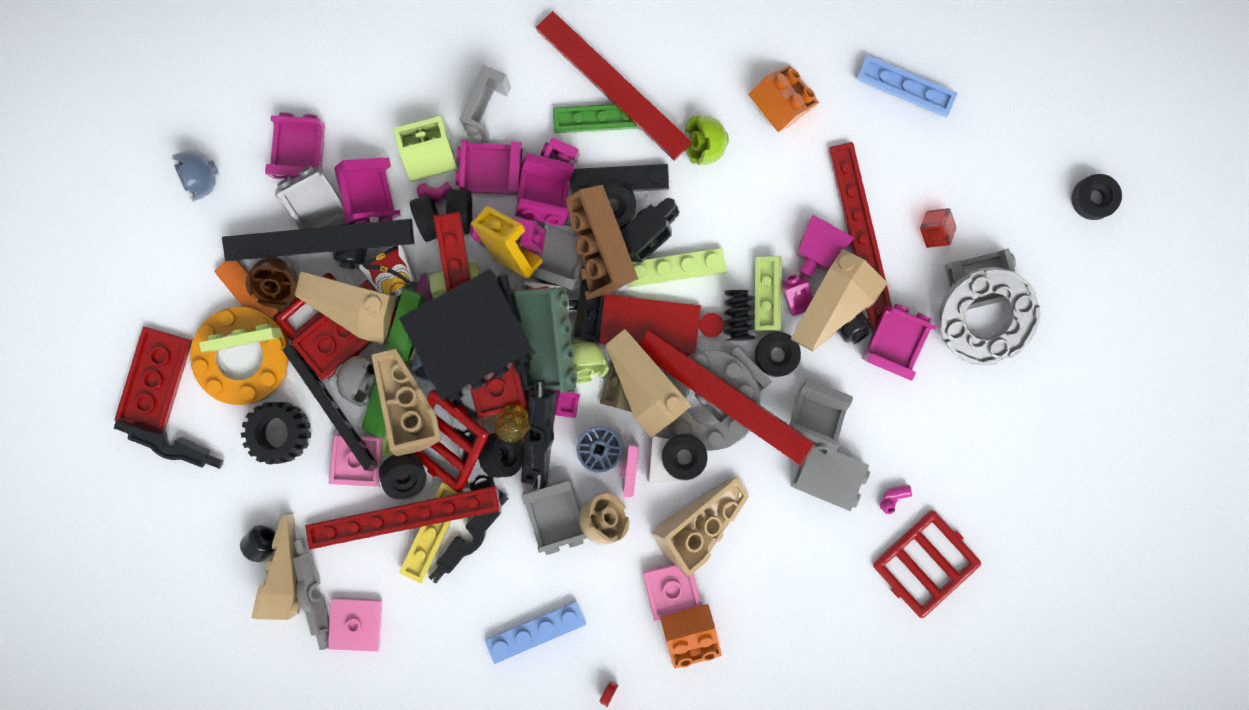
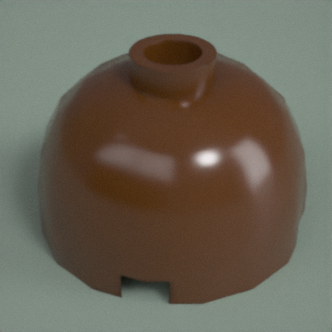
M269 257L258 261L251 268L246 277L245 285L249 295L252 296L253 294L258 299L257 302L270 308H280L294 299L298 276L293 266L284 259Z

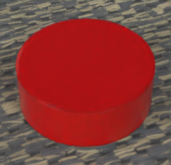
M707 313L701 318L699 329L704 336L714 338L722 333L724 321L716 313Z
M612 680L609 681L599 700L600 704L605 707L609 706L619 684Z

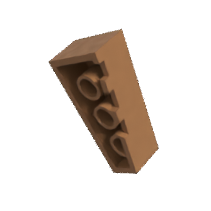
M603 185L580 189L567 197L566 202L572 231L577 232L578 237L577 244L575 245L577 254H581L584 266L580 271L582 279H586L588 291H585L586 300L609 294L638 280Z

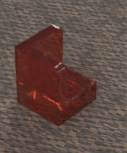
M951 208L930 210L925 213L920 231L926 248L951 245L956 231Z

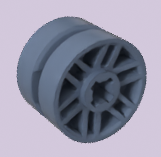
M603 426L593 427L585 431L579 438L577 456L580 463L586 469L597 473L607 472L620 461L622 442L617 433L612 429ZM597 445L604 446L605 449L602 454L595 451Z

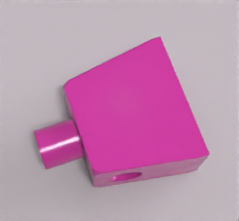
M812 215L807 221L796 251V255L804 260L798 272L808 278H812L817 268L827 271L842 249L845 250L854 237Z

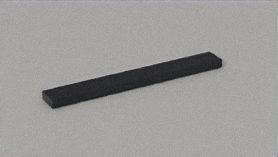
M412 219L222 237L225 261L415 244Z

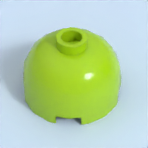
M693 116L687 121L685 132H689V139L692 141V145L686 150L692 164L697 163L698 165L715 163L723 156L729 143L728 132L725 131L721 122L712 116Z

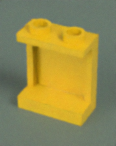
M486 206L470 223L493 259L526 279L543 262L541 257L516 244L515 241L525 231L522 224L493 208Z

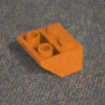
M790 65L767 75L748 94L778 133L791 126L820 103L816 99L813 90L805 85L798 71Z
M709 604L660 617L674 669L679 667L685 668L701 661H711L716 657L722 656Z

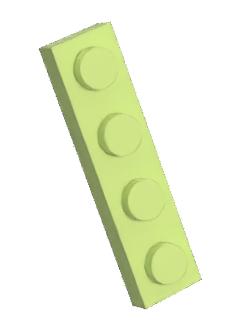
M723 248L647 259L643 262L634 261L632 263L638 280L630 283L629 287L726 273Z

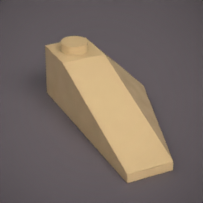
M842 249L829 268L791 340L813 352L835 335L836 331L843 325L856 318V315L861 311L871 307L884 290L887 282L864 259Z
M300 271L295 292L296 297L357 337L385 344L397 296Z
M626 329L606 344L634 419L650 438L691 407L689 402Z
M397 349L372 354L390 452L395 456H402L422 451L441 441L437 416Z
M734 476L668 517L650 533L662 552L686 577H690L708 561L712 555L710 551L717 541H721L724 536L722 534L730 521H734L749 495L739 478Z
M293 513L281 515L272 543V549L275 550V553L266 562L264 569L268 575L264 584H259L251 615L252 619L289 620L300 612L301 606L297 598L298 580L293 563V557L297 556L293 542L296 540Z

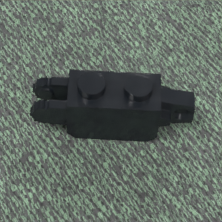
M669 197L663 199L664 201H661L656 207L650 204L647 208L639 211L636 218L628 225L620 229L630 258L635 262L645 261L672 236L670 224L676 217L678 218L680 213L674 199Z

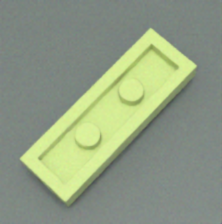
M755 257V331H781L782 257Z
M271 324L255 326L256 331L247 332V329L231 331L232 336L224 337L223 333L208 336V341L199 342L201 352H213L282 338L281 328H271Z

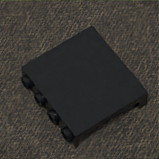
M491 269L399 317L440 399L443 401L449 400L450 403L464 397L463 392L470 388L474 391L487 384L486 380L495 375L496 378H499L509 373V367L517 363L519 366L530 362L532 360L531 356L536 353L506 299L495 273Z

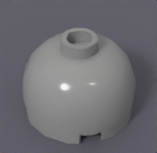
M364 355L353 356L337 368L335 374L337 377L336 384L338 392L344 399L361 407L367 404L363 402L367 396L371 397L376 377L371 357Z

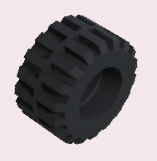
M262 403V406L254 407V412H249L246 415L248 421L243 422L241 426L245 428V432H241V438H245L246 442L242 444L244 448L250 449L248 454L251 457L256 456V461L265 462V464L270 465L291 462L295 460V457L301 456L303 454L302 450L306 449L309 445L306 441L311 438V433H308V428H311V425L305 421L308 417L305 413H300L301 409L297 406H292L291 403ZM274 418L282 420L287 427V439L278 448L272 446L266 437L267 425Z

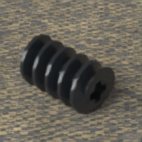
M750 290L724 291L725 296L731 297L724 301V305L731 307L724 311V315L731 317L724 321L725 325L731 327L724 330V334L731 337L725 341H750L755 339L754 335L748 334V331L755 329V326L748 324V321L755 319V316L748 314V311L755 309V306L748 304L749 301L755 299V296L748 294Z

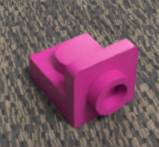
M553 137L549 143L545 142L540 156L552 159L555 153L557 154L556 158L567 163L570 160L577 162L580 156L578 148Z
M790 275L782 281V290L785 294L789 312L792 316L806 312L813 296L809 282L802 275Z
M549 390L557 392L555 415L576 418L580 394Z

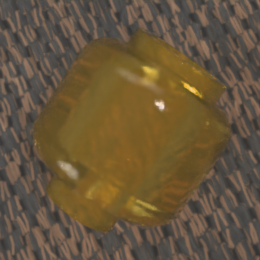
M510 405L505 407L496 418L494 428L501 440L515 443L524 437L531 428L532 423L528 419V412L525 409L516 405Z

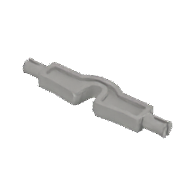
M304 538L293 541L297 556L293 557L298 580L297 598L302 610L306 613L311 636L316 635L319 650L329 648L326 632L329 631V622L325 600L323 597L313 598L311 595L312 589L320 584V579L314 564L313 555L311 552L307 553Z

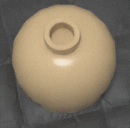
M611 493L599 494L586 501L579 515L580 528L585 537L599 545L612 544L623 539L628 532L630 523L629 516L626 517L624 509H626L625 504Z

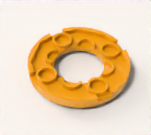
M230 307L212 314L201 324L191 344L190 362L195 379L207 394L223 403L247 405L266 399L281 386L288 373L286 371L289 359L282 351V349L289 345L286 334L282 329V338L259 342L262 348L263 361L259 370L252 377L245 380H235L227 377L220 370L217 363L218 351L201 352L199 342L208 341V336L223 333L224 337L232 334L231 331L247 329V332L256 331L255 326L271 324V328H281L273 318L253 308Z

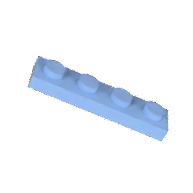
M869 55L865 57L856 78L857 81L943 117L949 115L958 94L955 91Z
M576 600L487 638L485 643L493 663L496 664L586 625V621Z

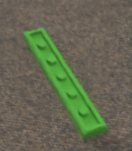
M403 288L385 351L397 349L405 364L407 363L412 343L399 317L425 304L427 296L407 288ZM375 381L361 428L376 437H384L386 427L377 382Z

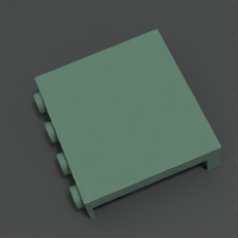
M566 287L514 290L521 316L520 325L532 348L536 351L531 356L532 360L530 361L531 369L529 373L532 386L523 388V391H529L533 388L534 380L536 379L545 380V390H560L561 393H565L575 389L577 374L574 370V348L571 343L572 325L568 315L569 298L566 294Z

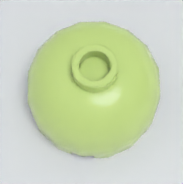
M582 339L571 342L574 348L573 361L574 370L577 374L576 384L591 382V376L599 374V378L608 373L607 358L598 345L585 342Z

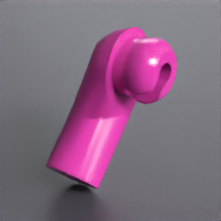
M448 181L438 188L421 183L417 186L416 192L419 198L429 194L433 202L438 203L446 198L448 191L453 188Z
M910 485L887 489L880 500V509L885 514H893L899 499L912 497Z

